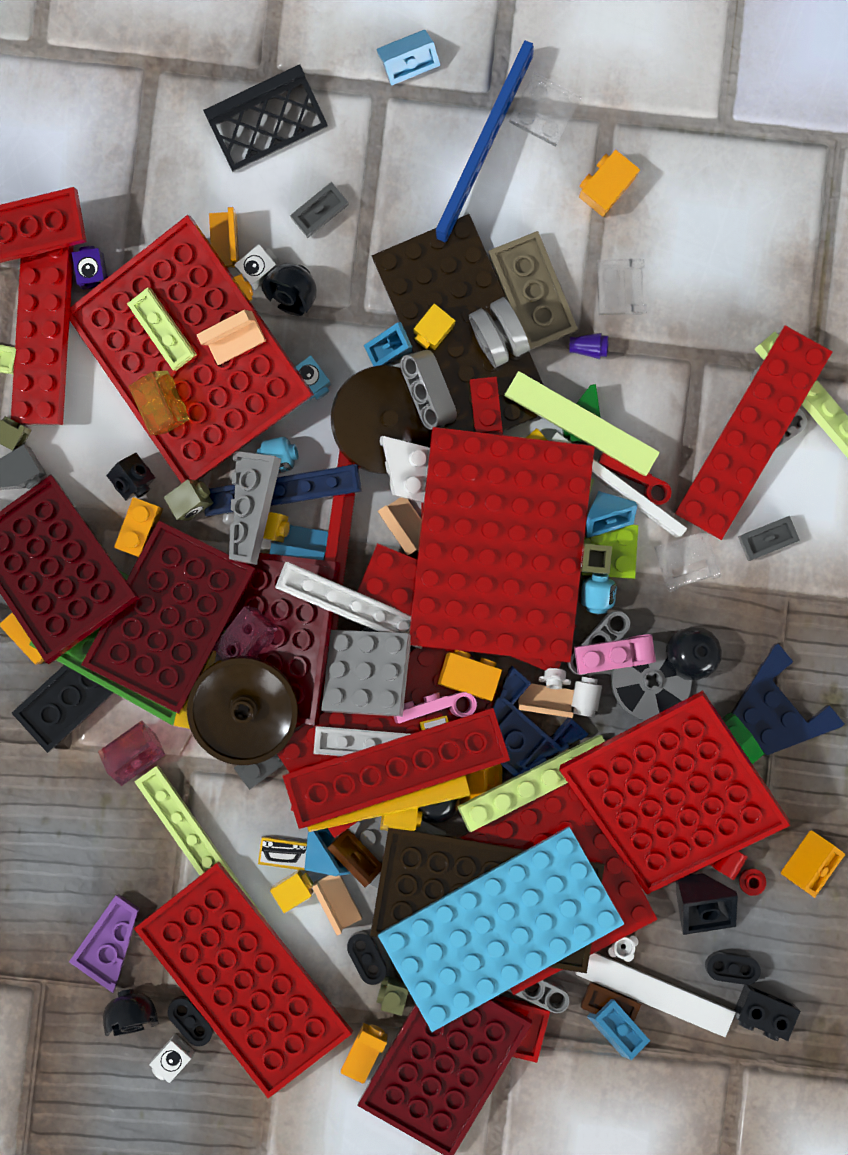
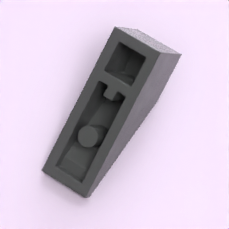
M24 444L0 458V490L25 487L30 489L42 481L40 478L47 475L32 449Z

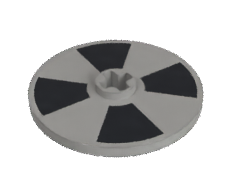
M653 641L656 662L613 669L612 689L619 705L631 716L644 721L687 699L691 691L692 680H684L675 675L670 669L667 662L669 661L666 652L667 644L660 641ZM655 675L657 686L652 685L648 687L649 681L646 679V676Z

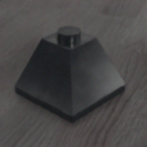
M704 873L689 874L676 880V895L683 935L736 927L738 895L735 890Z

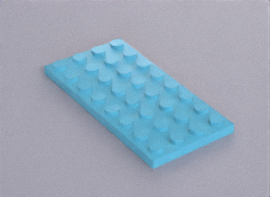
M568 826L413 913L411 916L381 931L378 937L431 1032L619 928L624 925V922L571 828Z

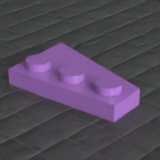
M117 894L69 961L112 993H114L139 908Z

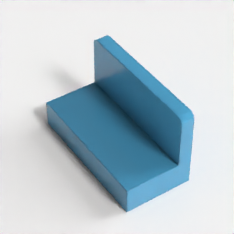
M426 30L419 31L376 49L378 56L383 62L391 86L440 66L434 42Z
M290 525L289 533L284 538V543L276 541L271 543L270 554L325 560L328 532Z
M613 999L597 1014L590 1013L587 1016L622 1057L632 1060L650 1042L648 1037Z

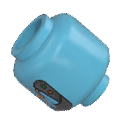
M286 437L265 440L262 442L261 448L257 449V454L281 458L278 473L292 470L295 460L299 458L296 444H291Z
M592 573V577H587L582 581L580 600L588 612L604 614L607 613L608 609L614 607L617 585L615 581L608 578V574Z

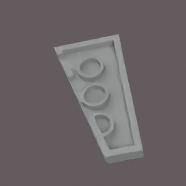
M236 451L233 453V460L236 461V472L232 473V484L235 485V499H231L234 523L230 525L229 559L257 565L281 458Z

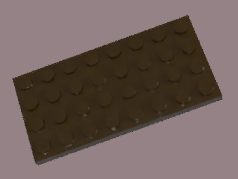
M470 214L457 219L446 242L437 239L436 228L371 255L397 318L402 323L412 345V352L430 350L437 360L457 412L456 420L453 423L444 425L446 429L475 432L470 379L497 377L503 432L539 417V415L504 396L518 371L543 385L530 352L527 351L516 357L507 348L508 362L494 368L481 349L470 323L469 314L482 308L491 316L490 304L502 297L506 299ZM433 304H436L455 320V326L435 350L430 346L428 349L421 346L415 340L416 335L414 334L415 326Z
M388 828L370 936L378 937L381 931L411 916L413 913L464 886L526 849L416 830ZM589 861L602 883L605 864ZM592 943L549 967L587 974Z

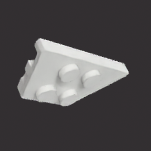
M381 436L380 445H383L385 466L387 473L390 475L392 495L424 503L430 448Z

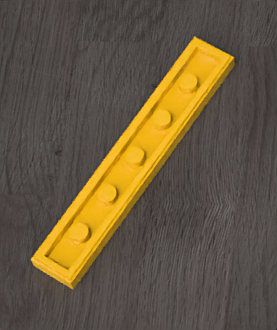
M466 775L308 826V832L470 796Z

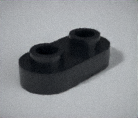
M356 932L351 935L347 943V951L361 979L369 985L381 983L386 976L387 967L373 938L366 932ZM358 941L365 942L366 947L364 949H358L356 947V943ZM370 965H376L378 967V971L376 973H371L368 970V967Z
M714 952L707 957L705 962L707 973L717 981L751 985L759 979L761 974L757 961L747 955ZM717 961L723 962V966L720 969H715L714 964ZM749 965V971L742 973L741 967Z
M179 996L175 998L168 1007L167 1014L169 1020L190 1044L194 1046L206 1045L210 1041L214 1030L188 997ZM185 1006L187 1013H180L178 1007ZM202 1026L205 1030V1033H197L196 1027Z

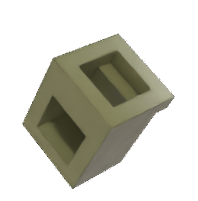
M4 416L3 420L0 419V444L13 451L25 444L32 430L23 425L17 428L19 423Z
M385 976L381 982L376 1000L377 1003H381V1011L402 1016L408 995V989L403 980Z

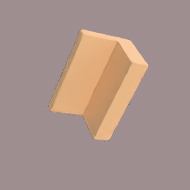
M243 310L197 334L201 345L209 346L217 365H221L266 341L253 312Z
M400 497L390 505H386L378 510L379 515L407 556L416 552L419 549L422 519L409 500Z
M532 683L518 698L517 708L524 711L573 718L571 705L574 690L566 688L555 690L547 688L546 685Z
M326 875L314 881L312 888L337 936L342 933L344 928L362 919V915L342 876Z

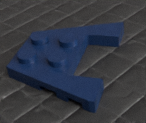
M778 643L772 646L767 658L762 662L757 670V674L731 712L750 731L766 756L845 725L830 705H826L806 722L777 687L773 679L793 663L792 659Z
M511 666L492 708L494 709L510 761L501 763V765L516 777L547 761L548 757L558 751H564L569 748L568 745L578 739H584L589 734L572 718L568 717L555 733L549 737L513 705L532 683Z

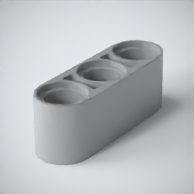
M423 350L405 355L401 359V370L424 426L431 430L432 427L438 428L453 423L457 417L456 408L434 354L430 350Z
M610 612L578 646L591 644L592 639L598 635L602 636L605 642L620 640L630 628L629 617L623 612ZM614 616H619L623 620V627L619 631H614L610 627V620ZM573 650L571 661L567 662V666L571 672L579 675L573 666L575 651Z
M548 978L538 982L539 988L534 992L524 989L515 994L553 1013H562L569 1006V996L565 987ZM558 992L563 995V999L559 1003L549 1001L553 993Z

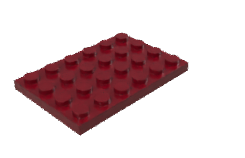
M51 474L0 511V594L46 663L51 664L139 599L62 487Z
M158 521L126 580L139 599L102 625L81 665L180 715L188 701L191 689L202 674L256 569L244 562L231 560L228 554Z
M259 553L257 565L246 563L256 570L227 624L222 659L234 656H251L273 664L284 673L294 688L298 702L297 723L319 725L333 612L275 588L285 562H289L337 583L340 563Z
M492 998L431 1032L415 1003L360 1097L357 1106L443 1155H454L532 1025V1020Z

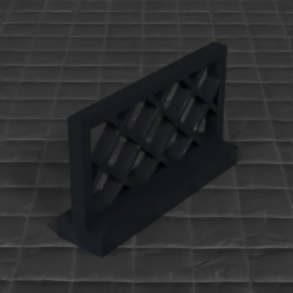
M300 64L203 110L232 172L328 127ZM303 85L307 93L304 104L289 99L292 89ZM288 91L286 98L280 96L281 94ZM276 98L284 101L280 116L265 111L268 100ZM308 100H310L313 108L307 106ZM264 103L262 109L256 107ZM287 103L302 108L298 122L283 117ZM251 109L260 113L256 127L241 122L245 111ZM305 110L316 113L320 124L311 128L302 125L301 121ZM263 114L278 119L274 134L259 129ZM239 115L238 121L232 119L233 117ZM224 121L236 124L232 139L220 135L216 125ZM281 121L296 126L292 137L285 139L277 136ZM239 126L254 131L250 145L235 140ZM299 128H302V129L305 130V131H303V132L297 134ZM257 132L272 138L269 148L260 150L253 147ZM275 139L282 141L273 146ZM223 140L230 142L228 149ZM233 144L248 149L245 159L234 164L230 156ZM251 150L257 152V154L250 156Z

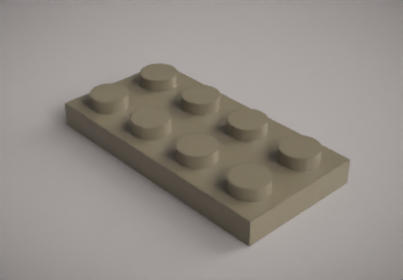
M538 231L488 251L506 299L525 332L530 350L578 331Z

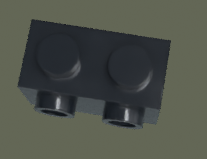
M744 985L734 1009L736 1012L734 1016L739 1020L738 1024L748 1030L753 1031L754 1028H758L764 1031V1036L774 1041H779V1038L789 1041L801 1011L795 1004L750 985Z

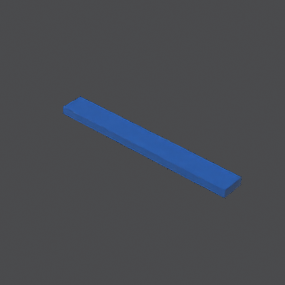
M524 40L437 225L436 237L438 240L446 242L453 230L533 59L534 46L531 42Z

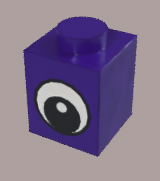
M84 246L79 248L78 252H72L76 281L80 288L83 290L95 288L108 278L104 254L99 248Z

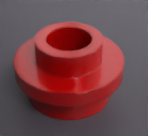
M749 868L741 873L739 886L747 895L756 896L764 891L766 877L760 870ZM751 878H757L758 882L755 887L749 886Z

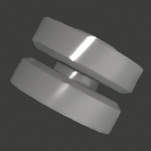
M504 297L490 304L491 316L482 308L469 314V320L476 339L494 368L508 362L507 348L516 357L530 350L522 325L511 305Z

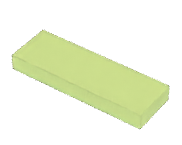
M146 288L127 303L173 371H177L197 355L151 288Z

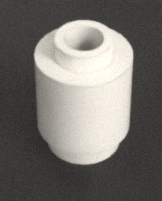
M582 677L581 681L575 682L571 705L574 707V714L594 717L595 711H598L602 691V685L597 684L598 679Z

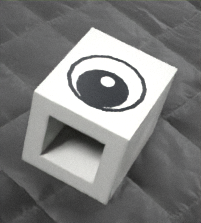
M258 244L239 260L235 267L255 291L261 286L269 272L277 266L275 263L278 259L269 248L264 250Z
M174 1034L155 1055L149 1065L152 1067V1072L160 1080L165 1079L170 1083L192 1059L195 1051L178 1035Z

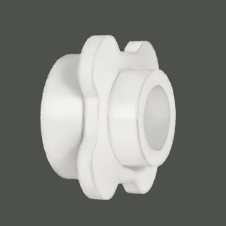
M557 668L547 669L544 676H540L538 679L540 682H545L547 688L555 690L562 689V685L571 684V680L566 679V671Z
M634 935L626 936L612 943V946L608 948L609 955L611 957L617 956L626 962L632 961L634 959L635 946L638 945L637 937ZM622 944L626 945L624 949L621 948Z

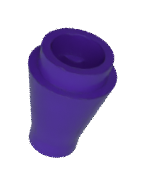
M602 333L570 337L569 352L596 359L607 357L609 338L602 335Z

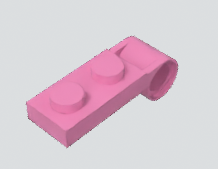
M652 634L574 647L579 675L656 662Z
M438 692L423 697L424 702L414 705L413 701L404 703L403 717L394 716L395 723H402L449 707L453 715L466 717L475 712L477 702L474 696L467 692H459L440 697ZM460 697H465L469 702L468 709L463 713L456 708V702Z

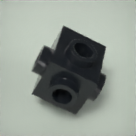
M137 453L117 462L106 475L125 501L134 496L137 498L144 496L150 491L149 485L156 478Z

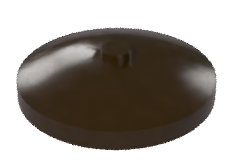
M378 365L355 373L340 387L332 404L331 429L335 442L342 454L351 463L358 465L359 468L365 471L388 474L385 466L383 445H380L381 436L430 448L432 429L426 428L422 423L402 370L399 367Z
M251 656L229 657L208 667L196 680L187 703L188 724L197 743L214 758L233 765L258 764L278 754L291 739L298 719L297 697L288 678L273 664Z

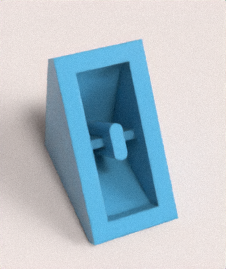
M401 322L396 323L364 345L373 366L387 365L412 353V345Z
M598 491L587 517L585 537L590 538L633 525L638 505L635 501Z
M327 828L308 832L304 870L332 876L351 874L327 849L335 840Z

